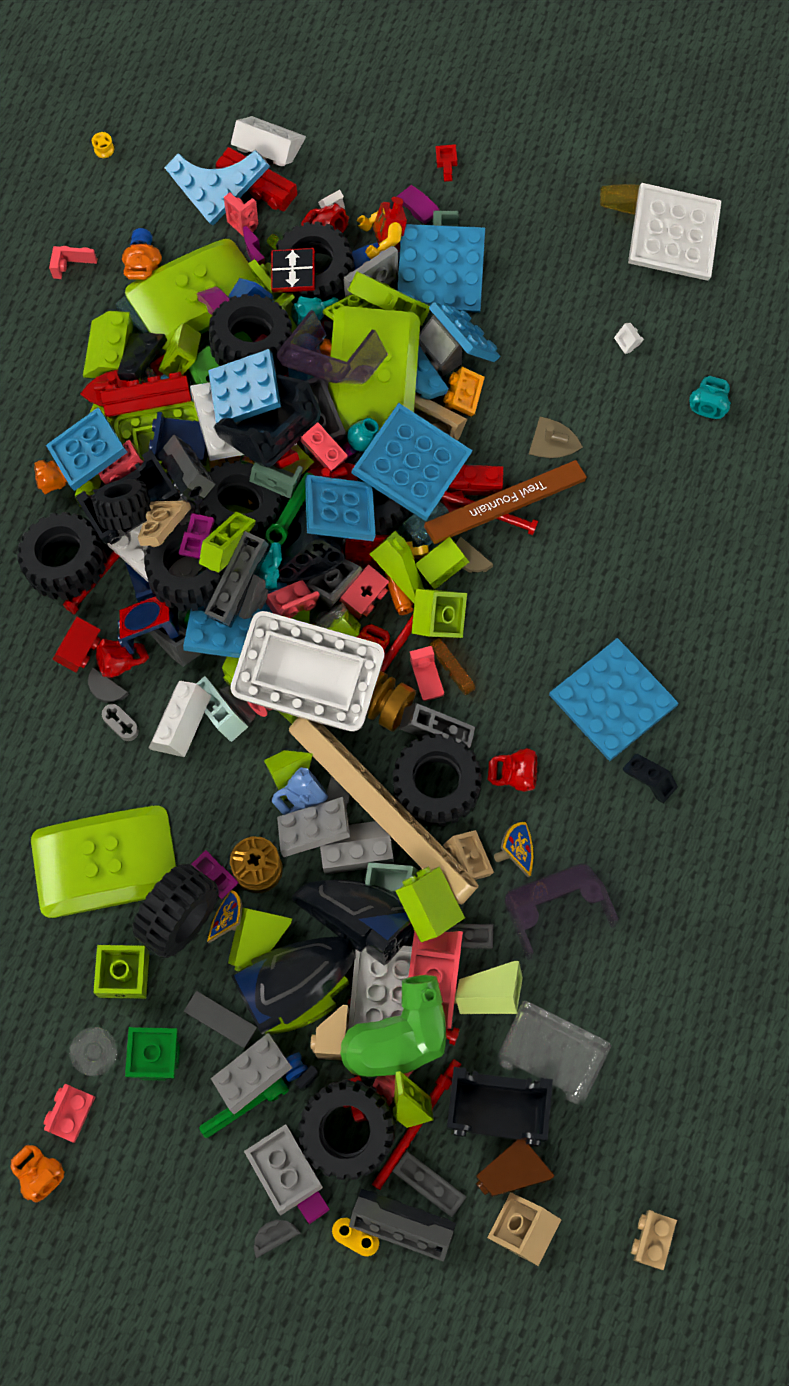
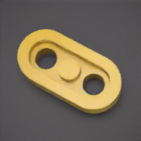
M340 1218L334 1223L332 1234L336 1241L362 1256H372L377 1252L379 1248L378 1237L350 1228L351 1219ZM342 1226L349 1227L348 1235H341L340 1229ZM369 1238L371 1240L369 1248L362 1246L363 1239Z

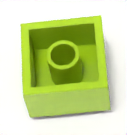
M97 945L94 994L99 998L146 999L150 951L145 946Z

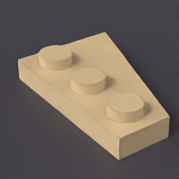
M185 500L151 502V511L146 514L147 522L142 525L138 535L140 545L152 547L161 545L191 509L190 503Z

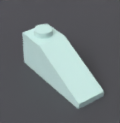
M204 676L196 684L211 695L205 714L215 727L232 742L248 726L221 696L208 678Z

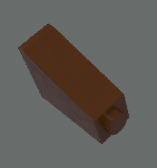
M517 1140L476 1175V1178L479 1180L476 1185L484 1195L489 1193L494 1197L550 1181L554 1174L529 1145H526L525 1140Z

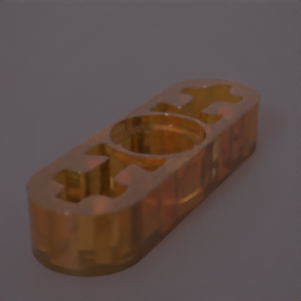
M437 638L431 642L429 646H432L435 657L444 669L450 672L449 676L461 692L466 696L476 689L474 683L443 641Z

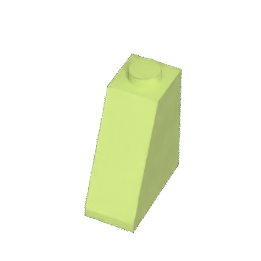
M513 961L459 979L454 1004L458 1005L460 1014H517L523 978L519 961Z

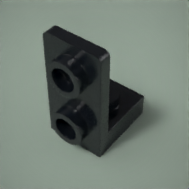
M635 754L623 767V771L626 774L649 786L656 799L663 804L678 788L669 770L639 754Z

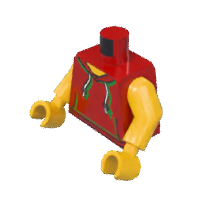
M392 197L391 202H382L379 211L371 214V218L368 219L361 215L357 219V222L360 223L358 227L364 231H369L373 225L379 247L375 248L373 245H370L366 249L365 253L370 259H373L381 251L391 246H394L400 252L401 237L404 236L407 219L402 207L403 200L399 197Z

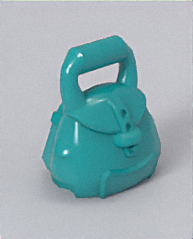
M300 296L298 302L291 309L293 321L301 330L307 329L310 325L313 327L317 326L318 322L324 317L323 309L339 300L333 297L322 302L317 297L306 298Z
M713 376L705 377L701 381L700 387L693 391L689 397L692 411L712 419L723 418L730 410L731 404L728 399L730 391L728 382Z
M273 542L270 545L271 548L257 576L265 580V587L268 589V592L278 588V567L282 561L281 545L277 542Z

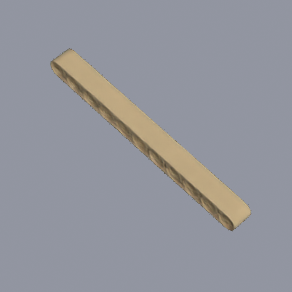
M297 717L289 727L290 733L309 753H313L312 756L422 869L429 867L432 870L440 867L457 903L463 905L478 888L476 880L323 724Z

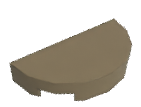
M462 537L459 538L456 545L469 561L462 569L472 573L486 572L493 567V564Z

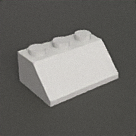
M251 116L236 120L231 145L237 146V150L245 153L256 150L264 159L269 158L273 160L274 164L285 166L293 162L306 136Z
M179 681L161 718L149 749L185 757L211 695L198 684Z

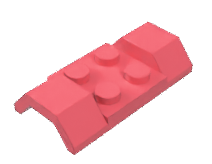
M414 930L409 977L419 975L437 977L443 1000L442 1006L446 1019V1029H451L463 932H444L436 938L420 942Z

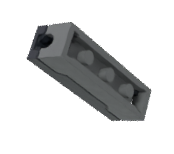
M173 435L158 453L162 461L161 466L168 471V477L174 481L173 485L180 491L179 495L185 501H193L199 505L216 485L192 447L176 435Z
M244 531L205 610V614L212 620L232 628L245 600L253 574H258L271 548L264 539Z
M361 1189L349 1224L350 1228L443 1262L456 1226L455 1222L449 1221L445 1217L430 1214L423 1209L408 1206L398 1200H392L378 1195L376 1192Z

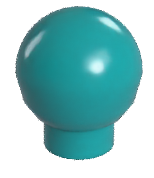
M366 418L363 421L356 422L349 428L347 439L353 449L364 452L377 435L379 429L377 422L371 418Z

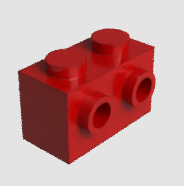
M76 617L52 660L74 672H77L79 667L84 668L90 659V656L87 655L89 649L95 650L101 639L97 636L100 629Z

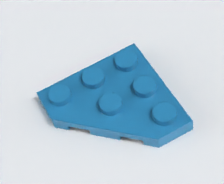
M419 346L415 392L420 393L422 398L428 400L447 394L449 388Z

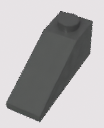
M179 625V636L173 639L169 637L164 627L149 632L166 653L182 667L201 655L198 652L183 650L186 629Z
M418 703L404 708L399 727L400 730L418 737L429 734L430 738H436V734H443V738L448 739L450 735L456 737L457 743L461 741L466 743L468 749L471 747L475 727Z

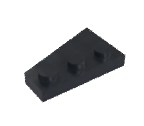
M130 333L117 371L120 380H138L167 342L165 334Z

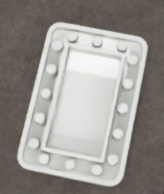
M261 611L252 618L230 689L232 694L238 699L354 732L362 728L384 660V650L381 645L375 642Z

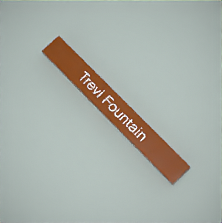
M574 460L425 522L424 528L433 543L437 544L448 537L456 536L584 482L587 477L578 462Z

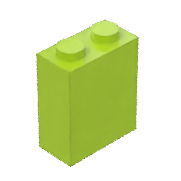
M426 867L416 872L417 877L414 875L403 880V886L395 890L420 942L440 936L465 918L440 867L432 870Z

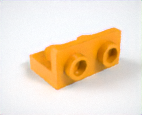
M464 367L453 372L448 382L450 384L449 391L444 396V407L449 410L453 408L472 417L476 412L485 377Z

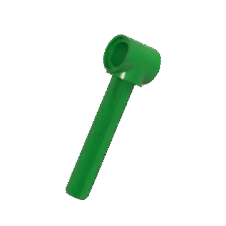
M307 472L304 474L276 524L272 523L268 528L264 540L269 545L273 543L269 538L272 534L280 538V541L277 543L281 547L289 535L287 530L306 499V476L313 475L312 473Z
M279 1078L236 1114H233L229 1108H226L199 1127L202 1135L205 1138H209L264 1100L268 1099L269 1102H273L279 1099L278 1096L280 1094L285 1095L289 1088L283 1078Z

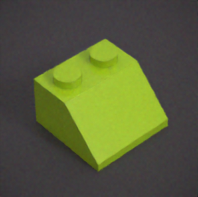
M416 589L412 634L429 637L463 638L467 593Z

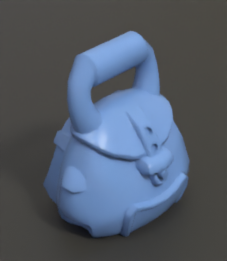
M301 767L288 780V785L273 795L272 803L285 815L324 803L328 795L308 768ZM286 795L294 806L290 809L280 796Z

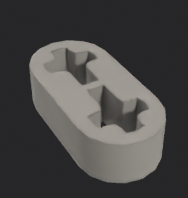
M110 704L104 707L102 710L103 720L121 739L132 741L138 736L139 729L137 724L119 706ZM110 711L116 712L119 719L117 722L112 717L108 719ZM123 723L128 728L132 726L133 732L131 734H124L125 731L121 726Z

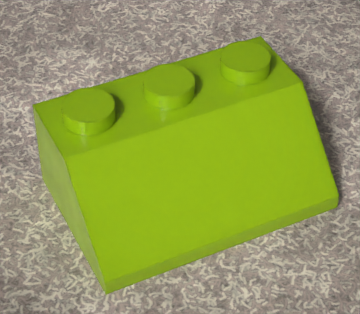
M108 311L92 320L83 372L84 378H96L106 372L118 370L128 338L133 331V322L129 312Z

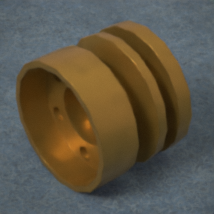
M380 671L367 714L371 720H374L380 714L379 725L394 732L401 723L404 708L412 705L416 690L404 683H400L394 689L395 678H388L386 673Z
M252 836L240 841L231 853L230 866L232 873L243 889L251 893H263L271 890L278 884L282 876L283 865L277 848L271 841L263 837ZM256 858V860L259 862L258 866H255L252 863L253 859Z

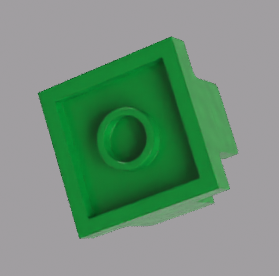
M129 1027L125 1077L154 1081L175 1079L176 1069H179L180 1054L178 1029Z

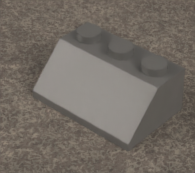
M376 821L349 825V838L320 846L325 875L367 869L368 862L394 865L390 835Z

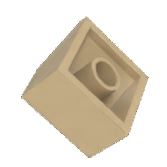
M342 1005L316 1028V1034H312L311 1049H313V1053H315L318 1059L342 1061L340 1054L341 1042L349 1026L350 1010L348 1005Z
M510 1192L487 1238L539 1266L561 1219L546 1209Z

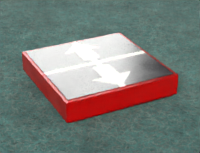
M314 248L272 250V293L315 290Z

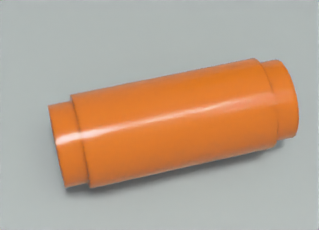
M385 573L386 579L389 581L388 588L396 611L399 615L411 613L413 611L412 601Z

